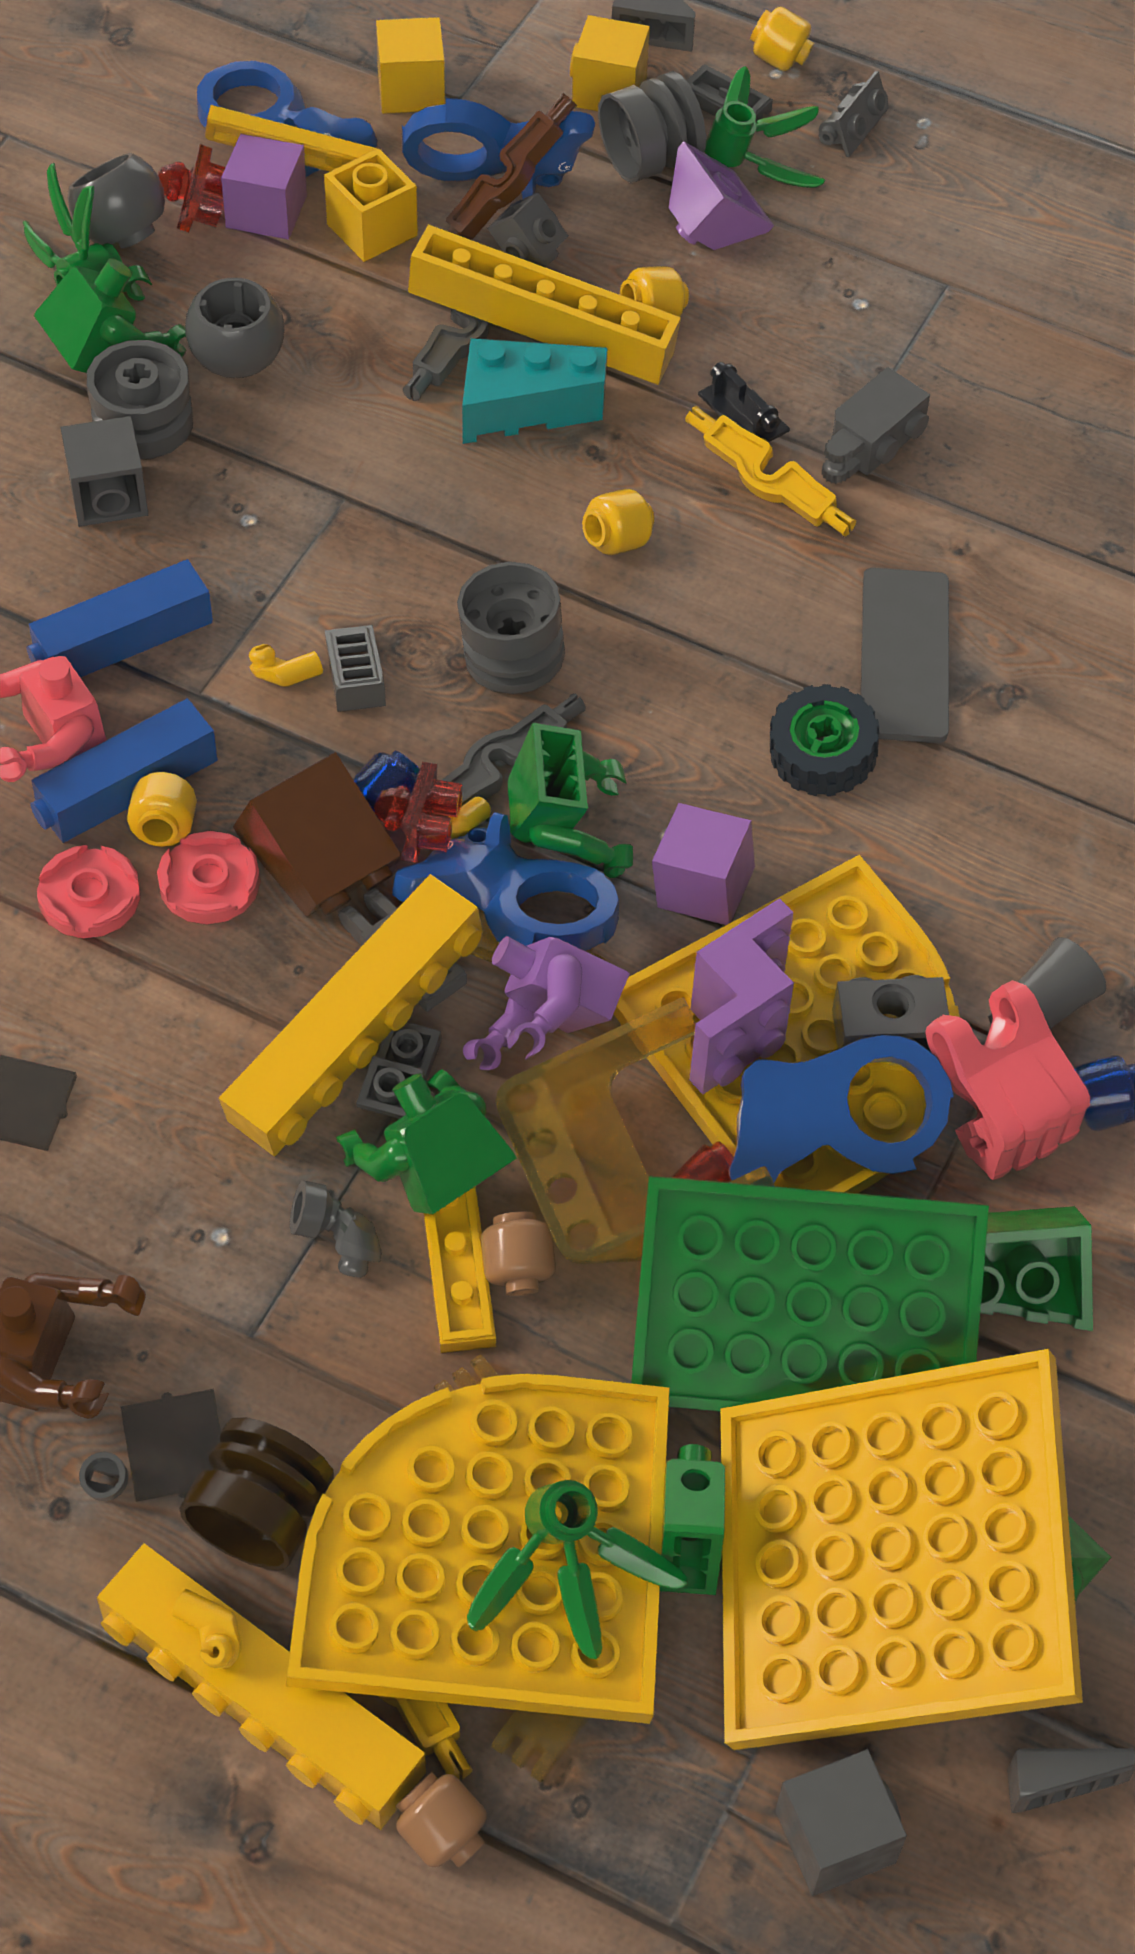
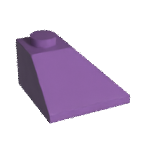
M683 141L677 151L669 201V209L679 222L676 226L679 234L692 245L700 242L716 250L768 233L774 227L773 223L735 171Z

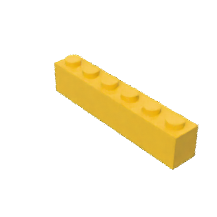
M429 224L411 254L408 293L546 344L608 348V367L659 385L674 354L681 321L679 316Z
M430 874L222 1093L219 1101L227 1121L274 1157L285 1145L290 1146L298 1141L303 1135L309 1119L321 1107H327L336 1100L343 1088V1083L357 1068L362 1069L371 1062L372 1057L377 1053L378 1045L392 1030L398 1031L408 1022L414 1006L422 999V996L426 992L432 994L437 991L445 981L448 970L461 956L467 957L475 950L483 933L478 907Z
M145 1543L97 1596L104 1619L101 1625L113 1639L124 1646H128L133 1641L149 1654L146 1659L159 1674L170 1681H174L179 1676L195 1689L192 1695L206 1710L216 1716H220L225 1711L242 1724L239 1727V1731L252 1745L263 1752H267L272 1747L288 1759L286 1767L299 1781L310 1788H315L319 1783L336 1796L334 1800L336 1807L353 1822L362 1825L365 1820H368L379 1830H382L398 1809L396 1807L397 1803L425 1775V1753L346 1693L286 1686L290 1652ZM188 1589L234 1613L241 1641V1650L239 1657L230 1667L218 1669L206 1665L200 1655L202 1645L199 1629L172 1616L174 1605L183 1590Z

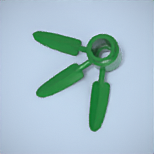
M746 66L741 67L731 81L724 106L716 112L706 138L705 154L728 168L737 167L746 159L758 165L757 170L761 175L785 184L804 188H817L823 185L825 182L824 178L799 171L769 158H762L748 151L755 132L763 131L767 137H775L792 132L814 120L819 113V107L809 106L759 119L756 123V114L748 106L750 72Z
M51 163L47 170V185L52 206L62 232L66 236H71L78 251L60 258L33 231L27 220L23 221L26 240L36 256L48 268H53L56 264L57 270L54 272L56 285L60 283L73 267L81 266L101 272L110 258L122 263L119 253L110 243L103 245L94 243L89 245L94 186H86L80 192L72 221L60 189L56 165Z
M563 1480L542 1486L531 1494L525 1507V1521L533 1536L521 1551L515 1547L505 1551L476 1594L467 1615V1622L472 1630L479 1631L483 1630L495 1619L532 1573L534 1564L530 1557L542 1542L547 1544L563 1543L568 1566H562L558 1570L557 1577L560 1592L574 1638L582 1653L591 1659H597L602 1652L601 1628L590 1569L586 1563L578 1562L575 1546L576 1540L586 1535L601 1543L597 1550L601 1558L655 1585L676 1590L688 1585V1581L684 1572L671 1561L620 1529L611 1527L605 1533L594 1527L598 1515L594 1495L582 1483L573 1480ZM556 1505H557V1506L560 1508V1510H561L562 1516H561V1520H560V1521L558 1520V1518H557V1516H556V1512H555V1506H556Z

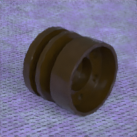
M248 1417L232 1418L219 1435L220 1442L211 1449L208 1455L209 1463L213 1470H203L196 1476L180 1505L181 1518L193 1532L225 1554L253 1566L268 1570H283L290 1565L307 1533L306 1522L302 1517L313 1516L322 1494L326 1493L334 1479V1470L319 1452L290 1432L267 1422Z

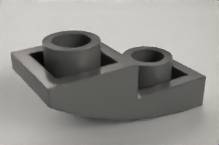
M409 1022L398 1031L392 1030L382 1041L378 1056L372 1057L356 1102L357 1108L398 1119L405 1116L406 1113L392 1089L403 1080L419 1073L427 1081L442 1041L441 1031Z

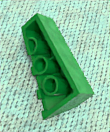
M1075 1206L988 1213L981 1314L993 1315L995 1312L1024 1317L1026 1321L1048 1324V1321L1069 1324L1075 1329L1093 1331L1092 1225Z

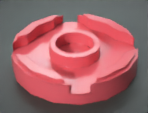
M205 831L193 833L180 839V845L174 847L171 852L169 848L164 853L157 871L161 899L170 911L188 922L206 925L226 922L245 912L256 899L260 886V873L256 855L251 849L249 851L247 847L243 846L240 839L222 832Z
M88 845L74 846L55 855L43 867L39 876L40 883L37 888L39 909L48 924L64 935L83 939L105 936L120 929L135 914L141 899L138 873L129 858L117 850L101 846V850L88 849Z

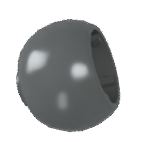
M133 153L118 156L97 166L69 186L67 198L72 219L80 192L86 186H94L89 239L101 245L118 242L121 249L137 244L154 233L155 228L152 223L164 212L165 195L159 176L151 165Z
M224 278L214 281L197 293L188 308L185 321V335L191 353L204 368L214 374L227 378L253 376L272 364L283 344L285 327L279 304L267 289L251 280Z

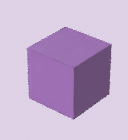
M240 134L221 177L226 228L289 240L307 196L304 145Z
M678 803L652 860L657 908L724 925L731 923L755 868L751 820Z

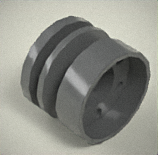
M675 71L643 81L640 87L632 85L603 95L599 102L598 121L606 153L619 175L629 183L662 173L665 166L669 169L675 168L678 147L683 141L703 153L705 151L706 130L699 102L688 82Z
M504 562L493 564L474 573L461 587L457 600L467 671L478 684L500 693L517 694L529 692L550 682L560 671L565 657L564 634L561 625V601L557 584L545 571L526 563Z

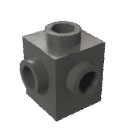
M539 192L512 203L487 228L503 252L543 267L557 258L559 253L556 248L568 237L557 216L550 210Z

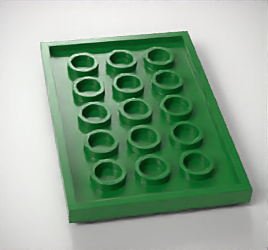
M649 1176L631 1383L669 1387V1407L720 1411L721 1408L976 1362L989 1206L984 1204Z

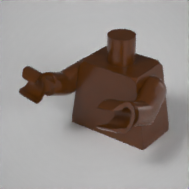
M40 1272L30 1274L24 1280L7 1277L0 1288V1402L38 1411L39 1408L67 1409L69 1407L72 1412L86 1419L96 1417L103 1409L109 1393L101 1394L105 1385L103 1381L89 1379L80 1381L76 1385H68L65 1380L51 1379L75 1320V1315L68 1302L106 1307L110 1303H115L124 1311L134 1316H139L146 1298V1292L140 1287L139 1283L128 1275L117 1276L115 1284L110 1279L76 1277Z

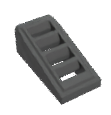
M373 625L325 630L337 712L386 706L385 684ZM358 652H366V653H367V654H359V655H351V656H342V657L339 656V655H341V654L358 653ZM369 664L368 666L342 668V667H345V666H354V665ZM362 676H371V677H369V678H360V679L344 680V679H346V678H354V677H362Z
M1018 1749L1007 1769L1011 1813L1025 1812L1128 1782L1135 1771V1750Z

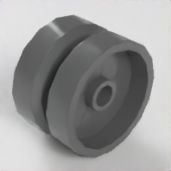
M132 340L110 346L94 358L87 370V392L91 405L92 422L131 416L140 459H154L171 453L186 442L193 429V408L190 396L188 367L179 353L165 344L150 340Z

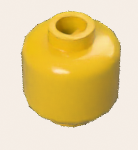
M782 6L777 7L772 12L766 9L750 37V40L754 42V54L780 71H787L795 62L802 66L815 44L808 39L811 33V24Z
M667 266L636 268L623 281L620 288V295L679 317L689 301V290L686 283L682 281L681 276L674 268Z
M621 489L601 494L593 498L586 509L582 520L583 532L587 541L603 554L617 555L647 544L652 534L654 512L644 497L635 490Z
M155 772L142 777L133 788L129 804L127 821L130 830L138 839L149 845L165 847L180 843V839L188 836L191 832L197 803L194 789L185 779L172 773Z

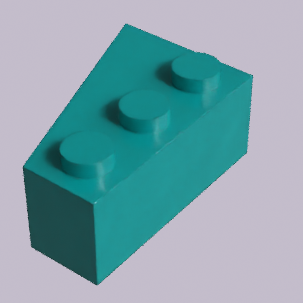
M471 338L462 404L463 444L477 442V435L503 431L505 437L518 435L519 428L545 424L547 429L603 420L608 348Z

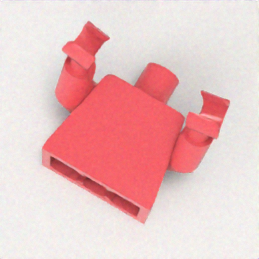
M58 656L34 661L0 674V699L21 694L23 715L43 743L27 746L26 751L20 752L11 747H1L0 764L2 765H0V778L4 781L15 782L25 774L26 768L29 771L53 769L106 741L96 700L66 657Z

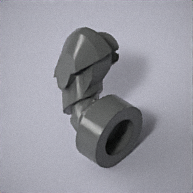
M302 1180L298 1185L290 1215L291 1234L316 1238L324 1230L328 1232L331 1230L334 1232L333 1238L336 1241L335 1249L341 1255L338 1263L340 1273L352 1277H364L368 1272V1261L381 1262L382 1250L375 1226L363 1214L355 1212L351 1207L345 1210L341 1202L330 1196L326 1185Z

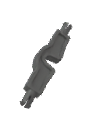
M451 309V320L464 329L442 324L434 328L425 346L413 360V377L403 387L405 396L409 399L413 396V401H418L430 384L440 386L460 359L468 357L470 339H487L489 322Z
M573 693L554 709L543 704L512 728L495 731L479 739L466 753L463 764L429 789V802L415 813L409 815V821L413 828H417V831L422 833L427 823L434 820L437 821L443 816L447 818L472 798L482 797L487 799L499 792L503 785V776L492 762L503 761L513 767L532 723L567 728L569 721L586 710L584 701L580 697L577 699V694Z

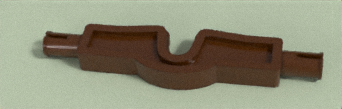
M562 93L561 97L546 114L542 111L535 113L523 129L500 151V160L507 167L504 176L495 179L489 175H480L460 203L446 218V222L451 225L446 231L473 240L498 209L510 204L522 193L530 182L538 162L562 136L563 130L559 125L577 107L573 100Z

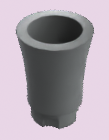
M1063 937L1056 938L1040 959L1018 981L1026 985L1035 995L1050 1030L1074 1011L1103 995L1106 991L1104 975L1094 959L1081 946ZM992 1013L988 1016L990 1024L993 1020Z

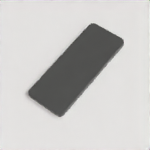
M868 568L864 572L860 695L865 698L864 702L868 706L871 705L875 711V719H878L879 739L942 743L948 737L949 578L944 573L885 568Z

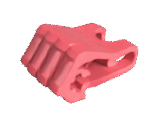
M1013 980L991 993L989 1006L993 1020L984 1045L979 1042L969 1023L957 1016L942 1015L926 1027L925 1032L930 1051L937 1057L951 1080L953 1092L969 1102L978 1112L976 1118L966 1122L957 1128L955 1132L967 1156L992 1180L1002 1178L1012 1168L1016 1171L1027 1168L1034 1162L1036 1157L1041 1159L1052 1154L1058 1148V1143L1063 1144L1075 1138L1080 1132L1085 1112L1090 1106L1089 1092L1052 1035L1035 995L1026 985Z

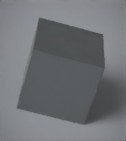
M131 416L60 427L78 526L149 516L142 466Z
M868 1749L782 1783L775 1812L812 1897L897 1863L907 1834L902 1826L895 1798L886 1782L881 1779Z

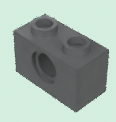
M910 975L902 979L872 980L866 977H859L849 981L837 982L832 1008L837 1050L860 1039L889 1035L901 1036L916 1041L931 1052L927 1043L926 1027L940 1016L949 1015L943 977L925 978L920 975ZM883 1014H892L898 1018H889Z

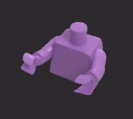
M506 936L499 943L492 957V964L511 974L505 987V994L509 997L505 1013L489 1028V1035L485 1039H472L468 1041L463 1047V1054L467 1060L476 1059L478 1048L481 1047L484 1052V1058L480 1064V1070H493L501 1062L500 1049L503 1046H508V1049H510L523 1032L530 1033L534 1040V1046L525 1058L527 1060L544 1047L545 1035L548 1032L553 1033L559 1028L566 1033L610 1021L630 973L558 938L548 937L525 946Z

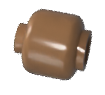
M510 1212L495 1216L492 1219L493 1225L486 1228L481 1234V1248L486 1279L493 1285L505 1287L506 1295L524 1296L539 1292L538 1283L546 1281L556 1271L551 1228L547 1223L537 1220L534 1212Z
M430 1772L396 1805L401 1811L396 1822L398 1833L429 1867H439L451 1859L459 1868L485 1843L478 1832L487 1820V1812L464 1784L452 1774H445L437 1778Z

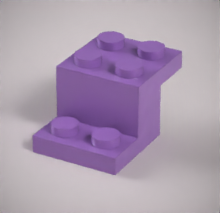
M780 898L696 953L690 1010L700 1021L695 1024L689 1080L702 1095L718 1084L720 1086L730 1084L742 1073L745 1066L759 1057L765 1059L772 1056L785 1042L794 982L784 973L793 911Z

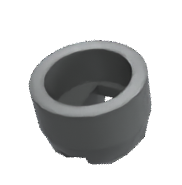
M98 1452L89 1456L80 1468L79 1480L83 1490L90 1497L98 1501H110L120 1496L125 1490L128 1483V1471L125 1464L116 1455L109 1452ZM94 1471L119 1478L116 1486L91 1481Z

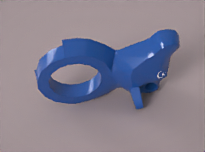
M259 61L232 62L207 73L197 87L198 118L205 128L210 105L220 107L217 104V100L222 94L239 86H258L274 93L278 100L266 111L249 115L374 148L377 146V137L368 121L361 118L343 119L315 107L306 108L299 89L284 72L271 64ZM305 165L306 177L321 170Z
M446 98V104L426 107L413 114L406 125L402 126V153L411 167L421 174L437 180L466 181L477 179L482 174L494 176L507 170V167L500 160V151L529 121L511 123L499 113L480 103L465 99ZM571 111L559 125L563 130V134L536 165L530 182L522 191V199L535 194L536 185L543 187L560 185L564 174L572 170L580 147L593 136L595 120L590 114L581 111ZM456 132L474 137L484 146L472 153L447 154L432 149L423 142V139L435 133Z
M494 812L491 816L488 828L475 827L465 836L444 839L424 861L399 868L395 873L392 887V895L404 902L430 874L484 911L487 924L499 943L506 936L525 946L548 937H554L587 951L601 943L606 944L614 935L619 921V898L615 886L602 872L574 862L553 859H527L518 856L511 847L508 815ZM560 891L573 893L586 899L595 907V910L586 918L573 923L552 924L540 922L527 916L519 906L525 900L537 894Z

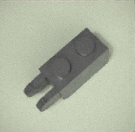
M887 367L837 408L834 414L831 440H828V443L825 444L824 455H826L828 460H825V463H823L821 474L826 479V482L829 481L831 484L842 483V481H846V478H850L858 470L868 475L881 463H889L901 446L910 439H917L926 429L929 422L927 411L930 394Z

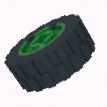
M822 684L819 687L807 686L800 692L796 693L794 691L788 695V699L783 703L780 702L777 706L776 714L772 716L770 722L771 762L773 768H777L778 776L783 781L790 783L793 789L806 791L808 795L817 796V794L835 796L836 793L849 792L854 789L855 785L862 784L867 780L868 773L870 771L873 772L876 766V757H878L879 722L878 719H875V711L872 706H868L864 702L865 698L858 693L854 694L848 688L842 686L840 688L831 687V684ZM825 736L823 741L817 740V738Z

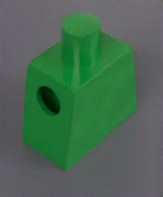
M688 1444L682 1446L677 1451V1459H671L666 1462L661 1555L684 1572L688 1585L676 1590L660 1586V1591L706 1595H716L724 1540L725 1465L720 1462H712L711 1451L703 1445ZM682 1537L699 1538V1539L694 1540V1541H687V1540L682 1539Z

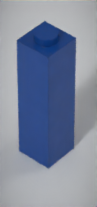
M186 559L29 623L32 644L26 647L29 659L32 663L51 657L64 656L69 660L81 678L213 623L210 593L190 561Z
M187 698L32 779L31 782L35 801L30 803L32 812L44 830L51 827L62 843H65L127 810L133 788L142 777L150 773L167 772L185 779L217 762L214 730Z

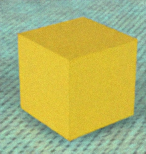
M591 15L587 16L579 42L574 45L570 63V77L573 78L572 100L576 103V108L598 111L599 102L603 95L632 85L640 87L641 83L646 81L650 26Z
M440 17L376 20L378 77L382 114L419 112L429 106L445 104L444 52Z
M379 148L324 174L327 225L363 262L418 236L417 186Z

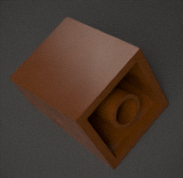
M336 752L251 799L233 826L240 839L248 848L250 847L256 858L306 917L320 909L325 916L333 913L351 900L348 893L364 884L367 891L382 884L393 876L390 868L401 856Z

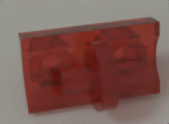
M202 144L199 146L195 165L191 170L187 169L183 163L175 162L174 164L163 166L158 172L166 198L172 202L183 199L176 228L188 233L193 221L216 228L224 207L221 177L226 167L210 162L213 148Z
M422 762L412 794H410V790L407 787L398 786L397 788H389L382 791L377 797L374 807L375 813L380 821L384 823L385 828L390 831L402 828V831L407 836L402 851L403 861L417 863L421 848L443 852L448 850L452 835V818L433 814L458 818L462 807L463 784L437 780L438 764Z

